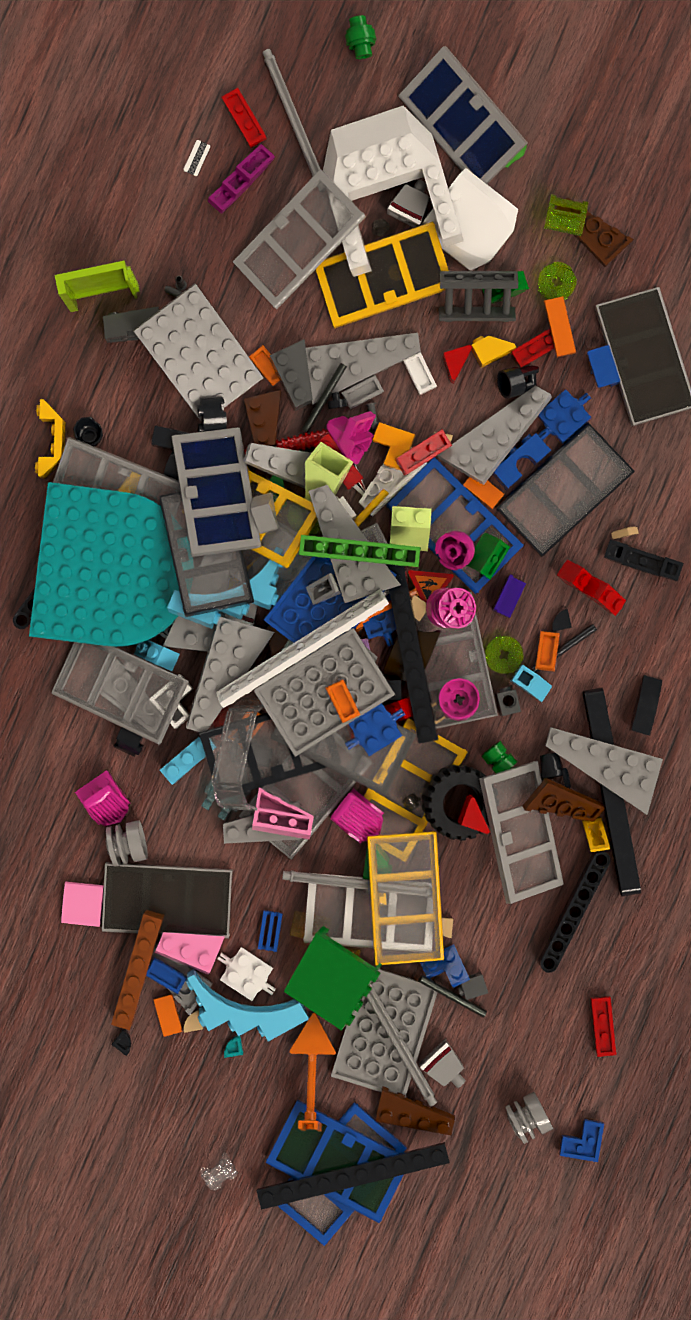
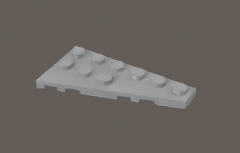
M418 333L306 348L313 398L312 405L317 404L340 363L346 365L347 368L332 393L348 389L421 352Z
M328 485L309 491L323 537L369 542ZM331 559L344 603L369 596L379 589L384 591L401 585L386 564Z

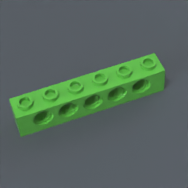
M301 535L299 555L419 568L421 547Z

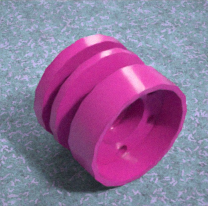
M440 588L430 594L426 602V613L432 624L437 627L459 629L466 627L472 622L476 613V604L470 592L463 588Z
M462 678L452 679L440 691V709L445 716L452 720H467L474 715L479 706V691L469 680ZM459 695L460 698H464L462 705L454 703L456 696Z

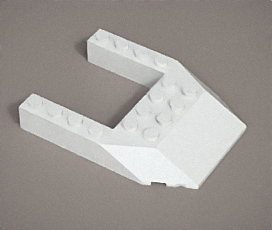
M404 106L331 130L323 172L351 201L425 177L445 247L464 241L433 136ZM327 188L336 223L340 231L354 215ZM358 225L342 241L353 277L372 271Z

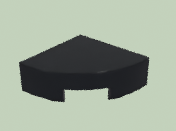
M568 609L557 614L552 624V632L572 628Z
M123 1029L111 1045L127 1056L131 1049V1038L126 1029Z

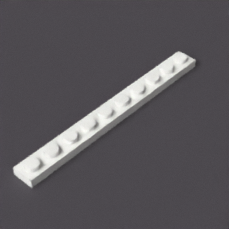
M381 589L377 590L217 691L216 694L221 706L225 708L233 704L240 697L266 683L275 675L282 673L291 665L298 663L310 653L317 651L318 648L333 641L342 633L349 631L353 626L365 621L377 611H381L389 604Z

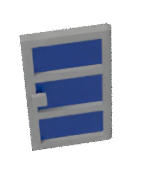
M446 46L439 50L398 96L419 122L432 134L435 141L461 171L467 168L486 184L528 144Z
M240 428L172 436L191 556L260 548L259 531L250 509L253 497L247 464L243 462L245 453Z

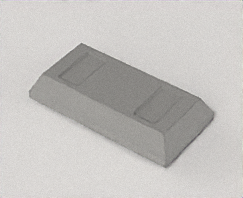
M376 375L341 393L344 399L346 398V402L351 410L383 393L384 390Z

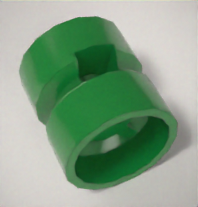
M501 741L494 744L481 756L487 764L493 765L492 770L494 773L511 769L517 763V760L511 753H506L507 748Z

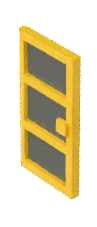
M434 222L364 245L371 266V272L353 277L345 252L326 258L316 268L334 328L443 292L446 289H440V271H449Z

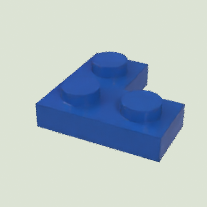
M454 944L444 949V960L420 962L427 978L430 979L446 972L453 988L470 980Z
M584 1119L581 1138L562 1135L559 1155L598 1162L604 1123Z

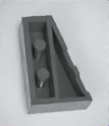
M159 307L124 313L111 312L107 316H103L105 340L107 343L140 340L133 330L160 310Z
M305 339L270 355V362L280 379L294 411L311 404L313 400Z

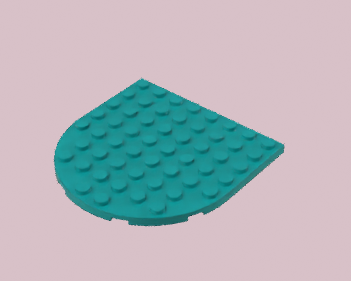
M48 482L29 636L118 647L138 644L163 632L178 617L169 613L167 607L174 590L179 591L161 506L137 494ZM171 515L174 531L182 530L179 523ZM187 537L176 539L178 550L186 549L189 561L182 563L183 571L194 569L193 557L191 556ZM193 578L185 580L188 594H190Z

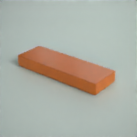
M564 297L545 300L544 305L556 357L575 354L576 349Z

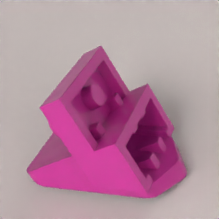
M371 411L350 417L349 419L341 416L327 422V430L341 453L353 461L354 464H359L364 452L368 451L374 437L369 432V429L376 415Z
M107 770L75 792L90 817L98 825L108 826L120 823L129 810V800Z
M353 788L332 814L331 820L349 836L362 843V841H367V836L380 835L384 812Z

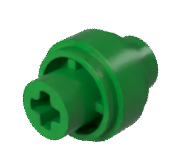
M364 15L350 18V28L346 30L345 34L346 45L350 50H354L356 59L371 57V47L375 45L377 40L375 29L372 25L367 24L366 16Z

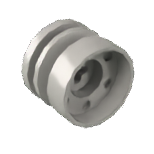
M140 820L126 823V832H123L120 824L116 825L115 831L112 826L106 827V847L114 867L119 866L121 860L123 864H127L129 854H131L134 862L148 859L146 839Z
M535 1092L523 1097L525 1103L523 1108L515 1101L514 1104L517 1108L515 1112H513L510 1105L505 1106L508 1120L516 1136L524 1144L528 1143L525 1135L527 1132H529L532 1139H535L533 1131L535 1128L542 1135L553 1130Z

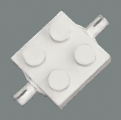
M242 947L231 959L221 952L217 960L227 965L220 979L222 982L251 1001L262 989L271 995L274 993L273 991L276 988L267 983L268 976L273 967Z

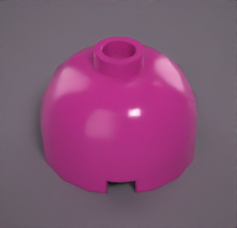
M456 530L441 536L436 542L435 551L436 554H439L441 558L439 561L443 566L450 570H458L471 562L474 557L475 546L469 535Z

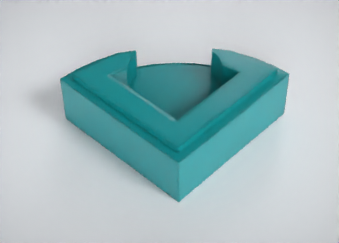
M241 1035L233 1037L227 1043L224 1058L244 1054Z

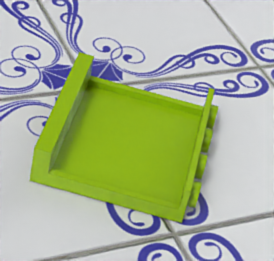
M125 261L55 275L58 294L70 312L78 311L76 299L130 288L134 298L137 299V292H140L138 281L131 270V266H127Z

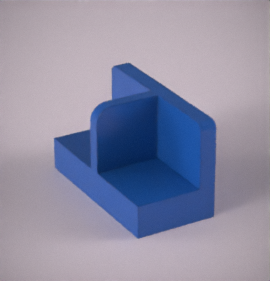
M606 345L588 351L587 355L592 368L590 372L594 374L597 387L618 385L620 378L610 346Z

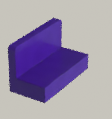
M510 574L492 610L510 618L526 583L514 578Z

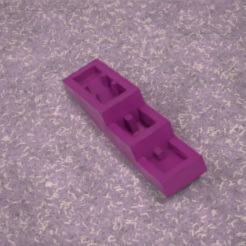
M260 144L236 166L235 171L208 198V202L222 214L275 159V156Z

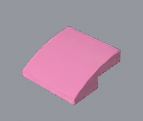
M65 882L61 923L100 927L104 885Z

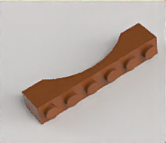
M146 910L143 914L111 1023L113 1026L130 1030L133 1025L147 971L165 915L150 910Z

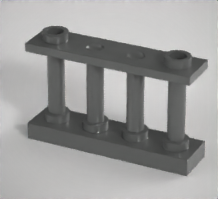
M440 271V289L446 290L445 307H439V321H516L515 307H510L511 289H518L517 271ZM453 289H465L464 307H453ZM473 289H484L483 307H472ZM492 289H503L502 307H491Z

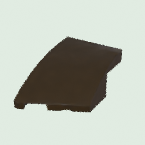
M417 630L425 669L440 635V630H435L434 632ZM397 636L383 673L406 681Z

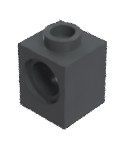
M510 687L499 689L500 693L495 695L500 715L505 716L521 712L516 689L511 690ZM506 695L511 696L513 699L512 704L508 707L503 704V698Z
M481 972L469 975V981L458 985L460 995H465L466 1000L488 993Z

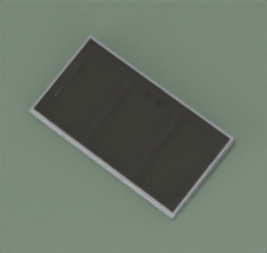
M660 287L596 305L594 308L606 345L610 346L620 378L618 385L631 426L691 409V386Z
M106 862L102 932L138 933L143 914L146 910L165 915L159 935L166 932L224 936V938L229 939L233 869L120 863L119 866L114 867L113 863Z

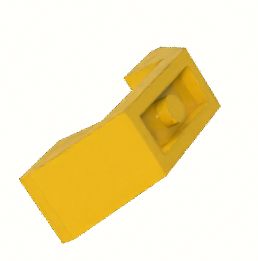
M40 399V405H37L36 409L37 416L43 422H55L51 427V433L54 436V443H51V454L54 457H38V462L35 463V472L38 473L40 478L45 479L59 466L65 448L66 422L44 399Z

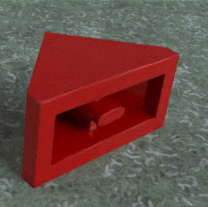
M467 345L443 353L442 357L451 383L454 384L473 346Z
M468 795L458 823L485 834L490 833L475 798L472 795Z

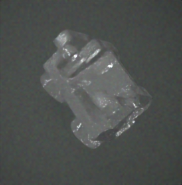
M226 1152L222 1154L220 1163L211 1170L208 1167L200 1169L201 1177L210 1190H218L223 1181L234 1179L238 1174Z

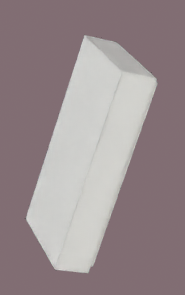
M421 352L403 360L419 395L437 387Z

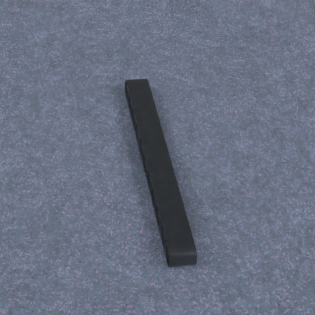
M603 688L583 691L591 739L614 745ZM599 783L602 801L605 806L604 812L620 895L624 897L640 894L641 887L625 801Z

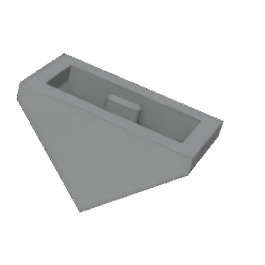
M267 493L253 497L250 509L259 533L263 534L278 530L273 494Z
M332 573L306 587L313 605L341 594Z

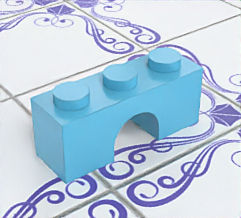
M200 737L195 739L160 769L161 773L172 785L206 757ZM209 738L212 750L216 749L218 746Z

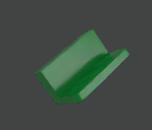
M484 533L475 547L473 559L466 566L491 580L510 547L501 539Z

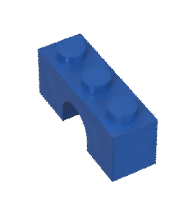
M537 433L533 436L530 434L521 441L523 445L518 449L514 447L508 453L509 457L502 461L492 475L505 490L522 477V474L516 467L517 460L527 458L536 465L551 451Z

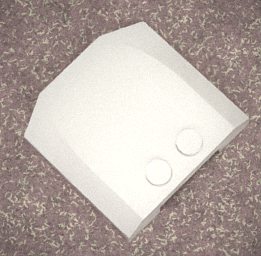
M465 168L448 188L464 241L445 247L434 208L421 225L434 222L442 250L466 269L473 271L489 263L514 232L518 208ZM429 232L422 233L431 240Z

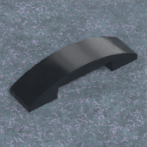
M611 539L604 558L618 564L673 581H678L684 564L667 557L663 558L629 547L627 544Z

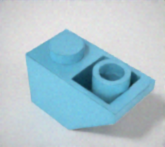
M150 640L138 643L134 655L170 671H173L180 655Z
M524 665L519 666L510 680L541 702L552 688V685Z

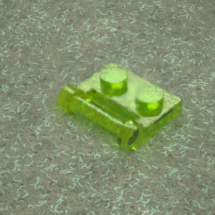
M551 194L544 229L581 236L588 202L582 201L581 203L557 198V195ZM556 205L580 210V214L557 210L554 207Z

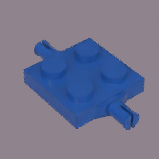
M565 389L537 416L545 426V429L537 435L544 440L551 434L557 437L563 444L591 419V416L583 407L591 399L588 393H585L577 400Z
M390 594L386 596L388 601L391 600ZM392 608L363 623L368 640L377 636H384L387 647L394 645L391 633L396 630V624Z
M382 703L349 723L354 732V738L346 742L345 745L350 750L359 744L369 756L373 755L402 737L396 720L405 715L404 711L400 708L391 714Z

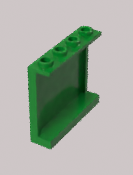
M322 926L312 939L284 992L342 1031L346 1025L350 1026L356 1016L353 1013L355 1011L358 1012L364 1003L362 998L363 996L367 997L372 990L370 984L371 982L375 983L381 973L378 970L382 964L379 963L375 968L328 937L329 929Z

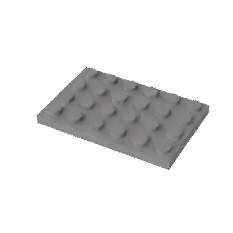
M195 283L133 330L197 417V405H200V398L223 397L225 408L263 379L261 373Z
M354 628L254 690L295 757L395 695ZM342 679L361 714L342 723L326 690V687Z
M379 969L378 971L381 974L375 983L371 982V985L414 1060L417 1061L438 992L423 985L418 980ZM363 996L362 1001L364 1003L358 1012L355 1011L353 1013L356 1016L350 1026L346 1025L331 1077L379 1092L382 1091V1086L389 1088L390 1092L395 1094L399 1092L406 1097L412 1076L368 999Z

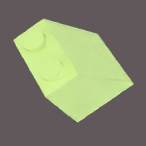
M320 442L305 462V499L312 502L309 491L328 485L334 495H336L353 461Z
M392 506L390 544L421 547L420 551L428 552L432 509Z

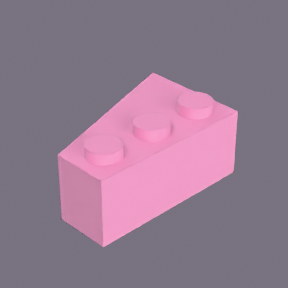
M259 788L252 830L310 840L314 816Z
M163 932L154 953L208 975L213 967L224 936Z

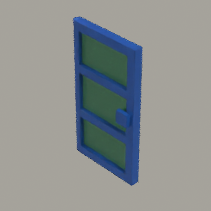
M297 1099L269 1157L266 1159V1163L298 1179L399 1153L315 1109L316 1121L322 1123L321 1132L314 1129L299 1130L298 1121L304 1120L307 1104ZM403 1175L325 1195L380 1223Z

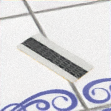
M199 140L196 141L184 167L185 172L194 176L198 175L210 145Z

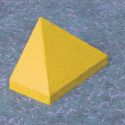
M597 818L594 822L582 821L590 851L596 852L610 849L602 818Z

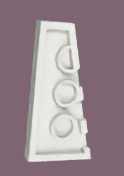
M427 462L405 476L402 471L383 464L363 494L359 504L365 509L380 491L385 489L389 494L371 512L370 515L373 517Z

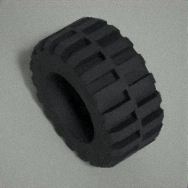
M461 764L459 766L449 765V768L446 769L441 768L438 770L439 773L437 775L433 774L430 777L432 780L429 784L426 783L424 787L426 791L422 793V800H424L422 810L425 812L426 820L436 831L449 839L465 841L466 838H476L478 833L482 835V832L460 825L458 820L448 817L443 809V800L446 793L456 785L463 784L471 787L476 794V802L486 824L489 826L479 779L486 775L472 767ZM493 788L496 806H499V800L496 799L497 791Z

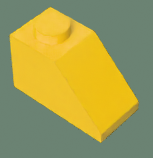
M480 336L473 340L471 345L473 346L471 351L480 368L510 354L511 351L516 349L514 343L492 336L485 338Z

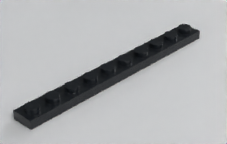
M386 564L391 571L397 574L395 578L401 584L389 589L418 743L436 741L439 739L405 566Z
M445 1142L258 1188L256 1191L262 1210L448 1164L450 1160Z

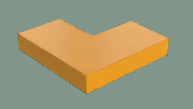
M379 422L373 442L390 447L384 461L385 466L401 471L395 458L411 449L415 434Z

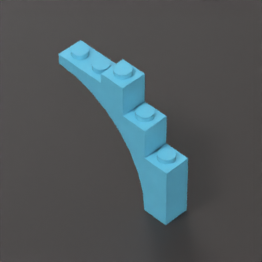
M276 547L274 552L284 556V550ZM269 560L264 568L250 580L254 597L252 604L268 610L271 609L272 605H276L279 595L277 594V588L272 585H276L279 578L277 572L279 567L283 568L282 565ZM243 585L220 594H188L191 607L245 596ZM174 590L167 609L169 613L212 629L214 624H218L221 617L219 611L242 619L243 614L247 615L250 604L185 617L180 591Z
M195 969L187 972V986L191 991H195L197 995L195 999L201 1007L199 1008L198 1020L202 1027L206 1026L208 1031L227 1022L231 1031H236L238 1036L257 1027L262 1037L265 1036L270 1041L309 1019L304 1005L295 999L272 1006L239 1004L213 991L202 981Z

